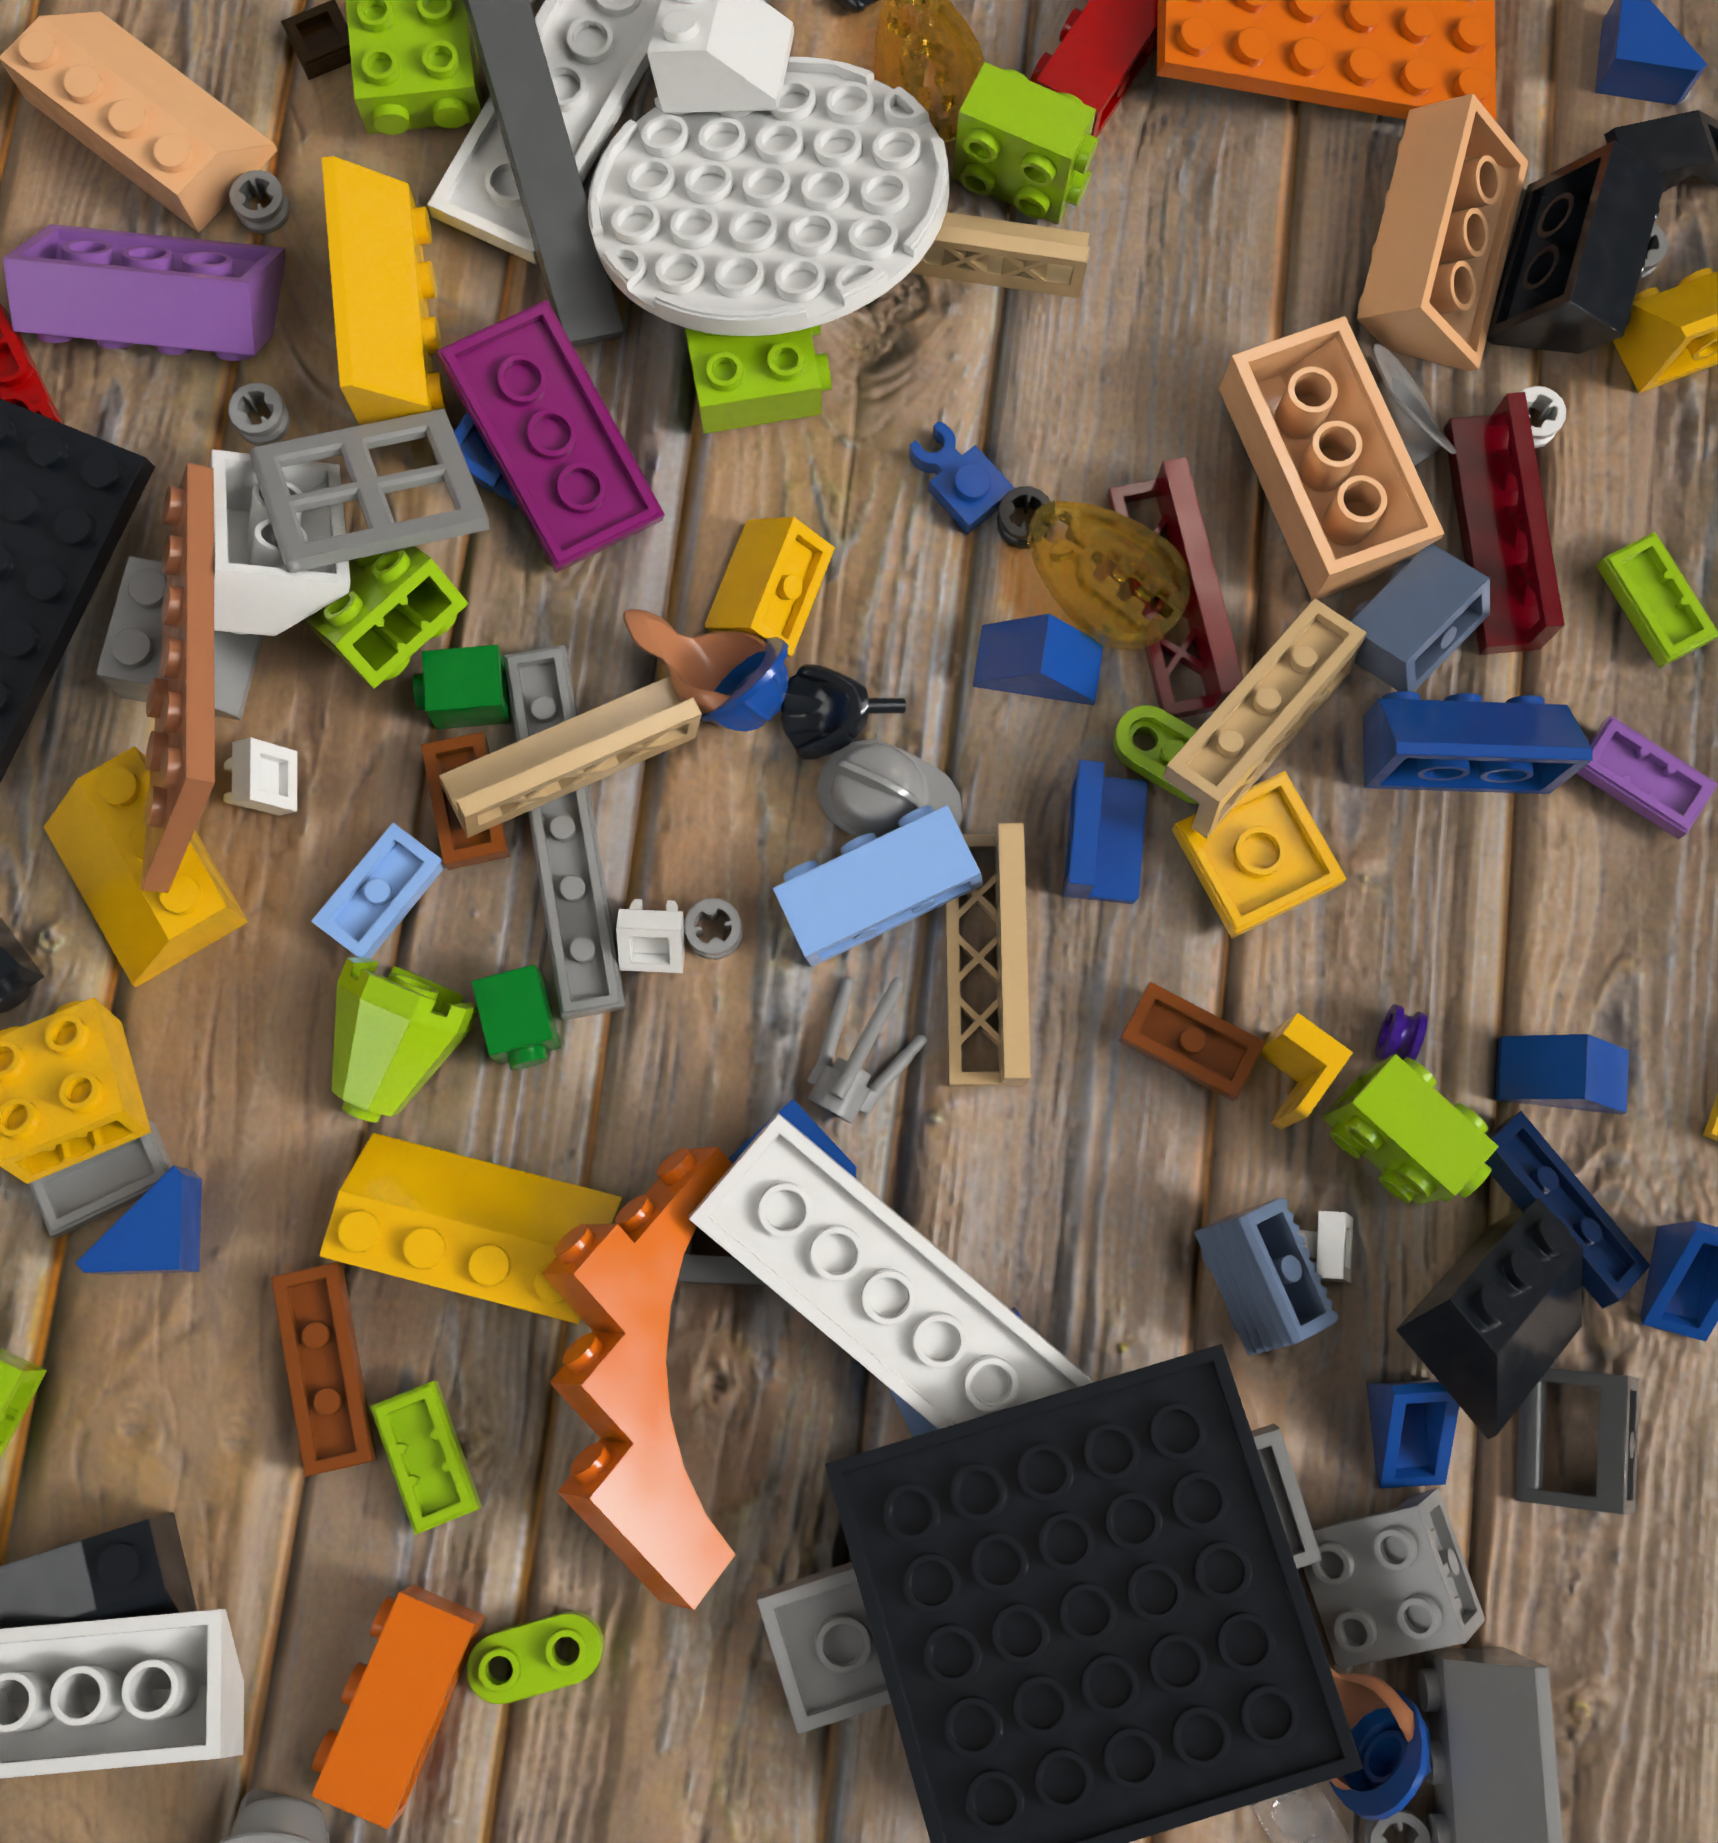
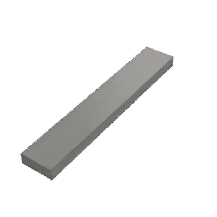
M565 645L503 655L517 742L578 716L568 652ZM587 785L528 811L560 1014L563 1020L626 1009L590 785Z

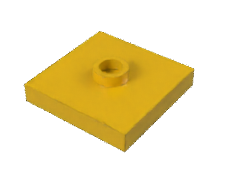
M1286 771L1252 786L1207 839L1191 828L1196 814L1175 823L1172 828L1173 834L1232 939L1342 885L1347 879Z

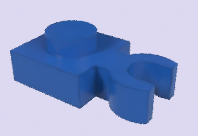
M938 421L933 426L932 436L942 446V449L938 452L930 453L925 451L915 440L910 444L909 457L913 465L920 471L937 475L929 481L928 492L959 526L969 534L999 510L1003 497L1015 488L976 445L961 455L955 449L956 439L953 431L946 424Z

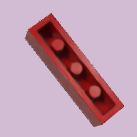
M1090 0L1083 11L1075 8L1062 28L1059 37L1061 44L1053 55L1048 52L1042 55L1033 70L1030 81L1057 93L1072 94L1085 105L1096 109L1091 135L1098 137L1157 48L1158 0Z

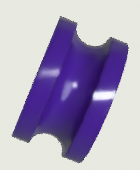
M1393 1004L1384 1018L1375 1049L1376 1058L1384 1060L1397 1054L1402 1060L1406 1057L1416 1060L1426 1033L1427 1015L1418 1011L1413 1016H1408L1404 1013L1403 1006Z

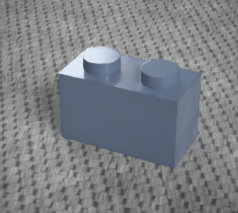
M1434 544L1422 549L1413 559L1404 560L1393 572L1389 583L1371 601L1365 600L1359 604L1349 618L1350 622L1367 632L1354 663L1397 691L1414 692L1490 615V578Z

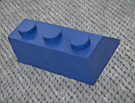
M1398 691L1382 696V699L1378 698L1363 716L1364 788L1550 794L1593 761L1592 747L1568 705L1545 704V699L1540 696H1517L1508 699L1506 703L1483 702V697L1478 694L1462 693L1450 695L1444 701L1421 700V696L1418 693Z

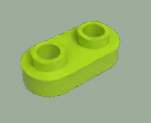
M1141 705L1127 711L1120 719L1113 736V747L1118 759L1131 770L1181 800L1192 804H1199L1163 778L1167 764L1198 730L1156 706ZM1137 734L1150 736L1154 741V748L1148 751L1140 750L1134 744L1133 737Z
M573 1610L563 1611L494 1631L478 1642L469 1656L467 1663L469 1684L476 1695L492 1704H507L577 1684L588 1678L599 1665L604 1653L603 1633L598 1623L592 1617L583 1612ZM570 1637L577 1642L579 1656L576 1660L567 1662L558 1657L556 1653L558 1639ZM502 1656L511 1662L513 1672L510 1679L500 1681L492 1676L489 1666L493 1657Z

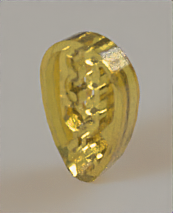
M885 0L879 14L875 36L874 80L886 84L892 89L898 86L902 87L929 113L931 124L944 143L956 140L959 110L983 63L986 62L979 42L966 20L949 0ZM913 4L916 11H921L918 28L916 27L914 16H910V12L908 9L903 8V5ZM927 54L928 59L935 62L934 82L937 87H942L940 104L944 112H949V117L945 119H939L938 114L935 111H931L932 94L928 87H924L925 69L922 60L917 59V55Z
M1054 500L1044 503L1035 511L1027 529L1026 540L1037 572L1051 596L1067 616L1086 634L1100 644L1110 648L1137 650L1157 643L1173 629L1187 607L1190 596V578L1182 556L1170 542L1131 518L1087 503ZM1058 521H1061L1068 526L1064 536L1069 542L1062 538H1058L1053 544L1046 541L1044 535L1047 527L1043 522L1054 526ZM1107 558L1112 560L1116 564L1113 575L1120 582L1126 583L1131 577L1138 580L1141 584L1137 590L1139 597L1147 602L1153 600L1155 596L1161 598L1165 602L1161 612L1166 618L1158 614L1151 621L1141 614L1145 603L1137 597L1132 596L1126 602L1120 600L1117 597L1120 589L1118 582L1110 576L1106 577L1102 582L1093 577L1096 569L1093 561L1102 564Z

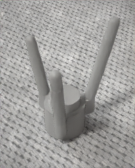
M845 977L842 980L818 1061L807 1079V1082L814 1085L807 1099L850 1124L854 1122L859 1111L866 1115L871 1113L880 1095L927 1043L924 1035H917L869 1087H866L872 1075L861 1069V1066L904 987V981L900 977H895L891 981L848 1061L837 1057L831 1067L854 986L852 978Z

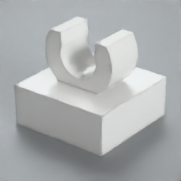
M251 737L232 742V757L224 762V770L232 772V792L224 794L223 801L228 804L278 816L297 812V751Z
M634 899L629 909L618 910L616 934L619 971L683 973L685 959L683 911H678L675 901L667 900L666 911L643 910L642 899Z
M1319 1211L1318 1232L1299 1230L1298 1235L1305 1238L1304 1248L1311 1251L1309 1260L1317 1261L1316 1273L1322 1276V1281L1351 1283L1353 1217L1346 1212Z

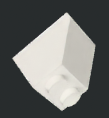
M661 0L647 55L662 113L778 110L794 37L793 22L764 0Z

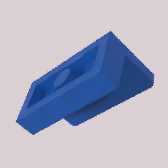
M1079 760L1072 776L1062 897L1133 904L1139 898L1148 785L1143 780L1104 776L1105 762Z

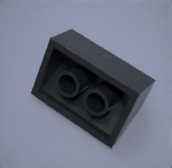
M1614 140L1529 184L1500 281L1486 340L1493 345L1580 354L1624 336L1626 327L1631 319V307L1639 277L1645 267V255L1654 222L1659 214V203L1667 176Z
M1538 1197L1486 1228L1396 1329L1487 1439L1498 1435L1582 1327L1583 1248L1571 1235L1567 1226L1559 1218L1555 1217Z

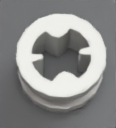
M1533 386L1522 391L1526 393L1528 409L1535 408L1542 413L1539 420L1546 419L1540 427L1531 425L1534 447L1536 449L1545 446L1553 439L1556 432L1561 429L1566 419V407L1563 399L1555 391L1547 387Z

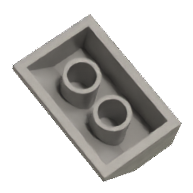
M1504 1647L1424 1651L1425 1668L1419 1669L1417 1672V1694L1421 1709L1429 1714L1431 1772L1426 1776V1781L1429 1785H1434L1436 1813H1429L1427 1817V1829L1432 1843H1563L1549 1667Z

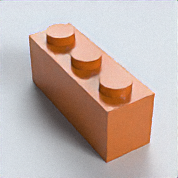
M414 1584L401 1590L396 1599L391 1596L385 1598L370 1630V1636L377 1638L378 1642L369 1663L366 1665L359 1662L344 1688L341 1703L350 1707L340 1730L337 1732L330 1729L327 1732L313 1760L311 1770L319 1773L320 1776L312 1792V1797L387 1830L396 1822L405 1809L486 1615Z

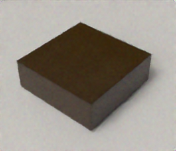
M330 0L281 21L308 80L351 63L348 25L335 0Z

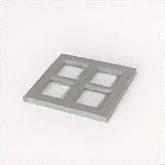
M444 408L256 446L250 450V457L285 569L288 572L296 573L298 571L490 530L488 515ZM422 438L428 439L438 465L378 477L368 451L369 449ZM340 455L343 456L352 483L290 495L282 467ZM445 482L455 510L398 523L394 522L385 494ZM358 500L368 529L305 542L296 513Z

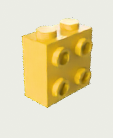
M94 997L85 1001H73L64 1004L54 1014L25 1026H14L0 1031V1167L24 1183L29 1184L151 1133L122 1022Z

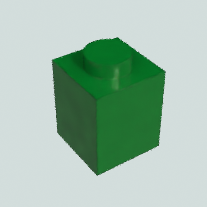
M498 645L422 651L423 672L414 673L413 676L415 703L418 711L425 710L437 730L511 723L509 687L505 662Z
M535 964L471 981L488 1053L499 1065L508 1062L510 1070L533 1067L548 1060L546 1052L561 1048L544 976Z

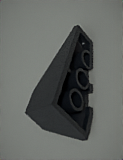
M174 1513L140 1521L0 1566V1629L197 1611Z

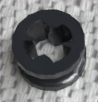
M1022 486L1010 490L1003 497L997 516V530L1001 538L1010 546L1018 549H1030L1040 545L1047 538L1053 520V505L1049 497L1041 490L1031 486ZM1024 507L1025 514L1029 508L1037 512L1033 528L1026 529V522L1022 523L1021 528L1013 523L1016 508Z

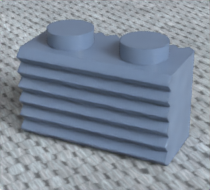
M1282 1197L1230 1214L1194 1232L1202 1249L1204 1264L1213 1274L1228 1308L1230 1324L1239 1334L1248 1356L1300 1343L1337 1323L1338 1313L1331 1310L1333 1301L1326 1298L1327 1288L1320 1285L1322 1276L1315 1273L1316 1263L1309 1260L1311 1251L1304 1248L1305 1238L1298 1235L1300 1226L1293 1223L1294 1213L1287 1210L1289 1201Z

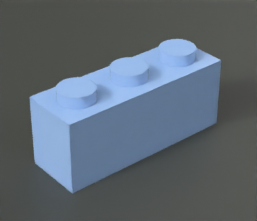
M931 805L915 809L899 819L898 825L900 828L879 838L874 833L861 835L841 847V856L820 866L816 860L808 861L792 868L783 875L785 882L774 887L773 890L804 957L812 967L983 886L981 872L948 805L935 811Z

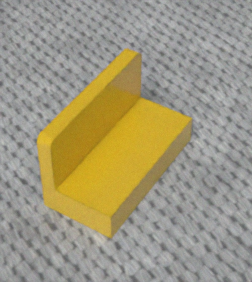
M795 517L748 520L743 527L706 619L705 627L712 632L742 631L756 635L762 640L778 637L788 644L786 657H792L835 547Z
M1296 1013L1269 1033L1264 1040L1265 1044L1259 1054L1298 1082L1270 1121L1279 1130L1309 1116L1353 1054L1351 1050L1299 1013Z

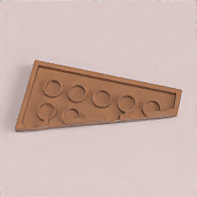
M188 462L179 488L169 486L164 500L162 521L164 525L171 526V534L167 536L162 557V573L167 574V582L161 612L163 630L159 678H152L146 704L147 717L155 718V726L148 739L145 759L146 770L151 771L145 805L146 834L141 890L168 893L215 783L214 468Z

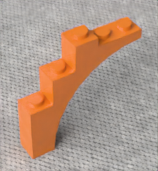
M718 1146L693 1149L681 1148L673 1152L658 1167L657 1175L659 1178L644 1195L632 1199L619 1211L615 1218L616 1224H581L573 1228L558 1242L554 1249L557 1257L541 1273L592 1330L591 1333L578 1338L566 1350L562 1358L563 1367L549 1383L601 1438L598 1442L585 1448L575 1458L570 1468V1477L557 1493L659 1601L695 1610L735 1556L733 1550L706 1515L684 1468L670 1414L666 1366L671 1303L684 1253L697 1227L689 1220V1215L732 1166L731 1161Z

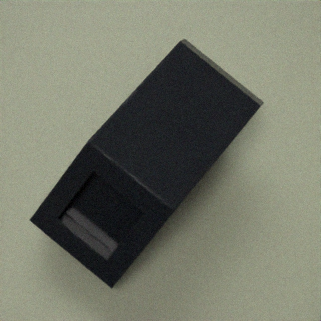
M1700 110L1620 126L1604 134L1607 144L1615 140L1666 175L1663 192L1689 176L1695 179L1701 178L1718 187V120Z

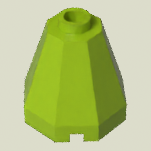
M354 957L346 959L337 981L331 1091L344 1101L342 1105L343 1111L356 1118L377 1123L381 1115L392 1117L398 1115L471 1031L478 1014V1008L474 1002L462 1003L464 996L459 992L409 970L393 966L389 976L385 977L375 974L379 961L366 957Z

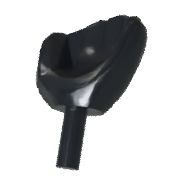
M804 664L798 669L796 675L788 680L785 699L781 705V721L784 732L796 750L797 756L804 760H812L839 751L849 745L853 738H856L866 726L868 714L905 713L906 701L905 698H868L867 689L856 680L821 665Z

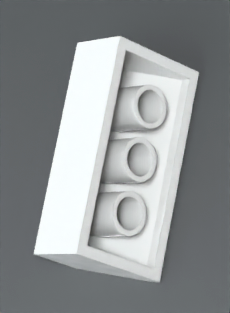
M226 1609L0 1629V1779L210 1760L243 1755L244 1679Z

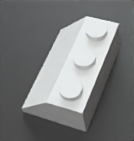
M212 449L210 467L214 468V631L232 632L240 635L276 636L347 595L350 589L349 561L298 571L296 573L288 572L285 569L250 454ZM311 461L282 467L290 495L341 485L339 464ZM343 503L296 513L305 542L346 534Z

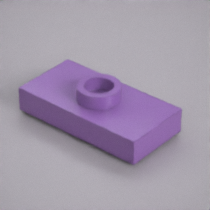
M1611 715L1602 722L1589 742L1592 747L1593 761L1576 773L1677 839L1688 833L1718 785Z

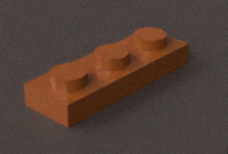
M334 1262L272 1276L271 1280L305 1477L377 1461L343 1263Z

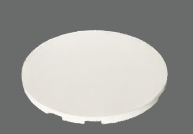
M789 57L778 110L662 113L659 98L656 97L654 99L655 107L642 116L637 122L633 120L627 121L608 144L593 173L587 207L590 230L598 257L606 273L614 284L641 308L670 323L705 333L728 336L775 335L818 326L848 315L888 292L911 272L932 246L941 229L947 211L949 199L948 159L944 141L939 137L931 124L929 113L917 99L902 87L898 86L892 89L888 85L874 80V73L872 71L848 63L823 58Z

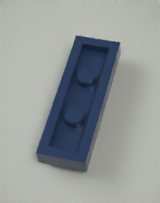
M1522 1111L1505 1120L1488 1136L1499 1146L1485 1162L1492 1169L1491 1176L1518 1208L1539 1197L1555 1217L1559 1218L1567 1226L1571 1235L1583 1248V1286L1602 1309L1620 1301L1651 1265Z

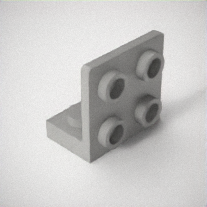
M1439 1488L1414 1493L1396 1509L1312 1529L1322 1561L1304 1566L1303 1568L1335 1662L1340 1668L1464 1644L1485 1621Z

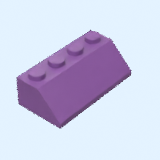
M54 224L48 225L3 257L12 328L15 332L35 333L39 340L51 343L67 342L74 338L94 339L97 341V345L110 349L127 348L134 344L154 345L158 352L169 355L186 354L193 350L216 352L218 358L229 361H241L255 356L272 338L286 261L285 248Z

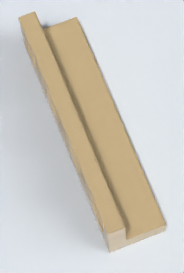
M946 212L941 229L932 246L921 261L911 270L910 274L1079 298L1088 263L1090 233Z
M1315 598L1167 764L1163 778L1199 803L1192 829L1206 839L1211 835L1347 677L1367 634L1366 631Z
M668 676L439 775L440 783L466 837L469 838L696 738L702 713L694 697L683 702L679 699L671 676Z
M998 823L995 834H962L970 851H994V875L978 891L975 889L967 893L966 895L970 899L960 909L959 897L945 904L948 1087L1025 1086L1031 1078L1024 823ZM994 886L995 907L984 898ZM976 904L996 925V936L979 953L959 935V921ZM995 948L997 970L985 960ZM960 950L971 959L961 971ZM977 966L997 984V999L981 1015L974 1011L960 997V983ZM996 1010L998 1011V1033L986 1022ZM961 1012L973 1022L962 1035ZM978 1029L998 1046L999 1071L962 1072L961 1046Z

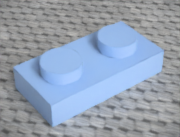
M393 822L311 922L356 957L371 959L444 870L443 860Z

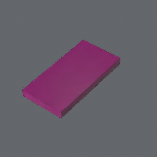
M548 300L437 350L438 360L555 573L663 521L665 514Z

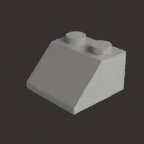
M128 556L96 675L121 698L147 703L150 682L152 678H159L163 630L161 612L166 590L167 574L162 573V562ZM214 631L215 716L241 721L264 635H240L232 632Z

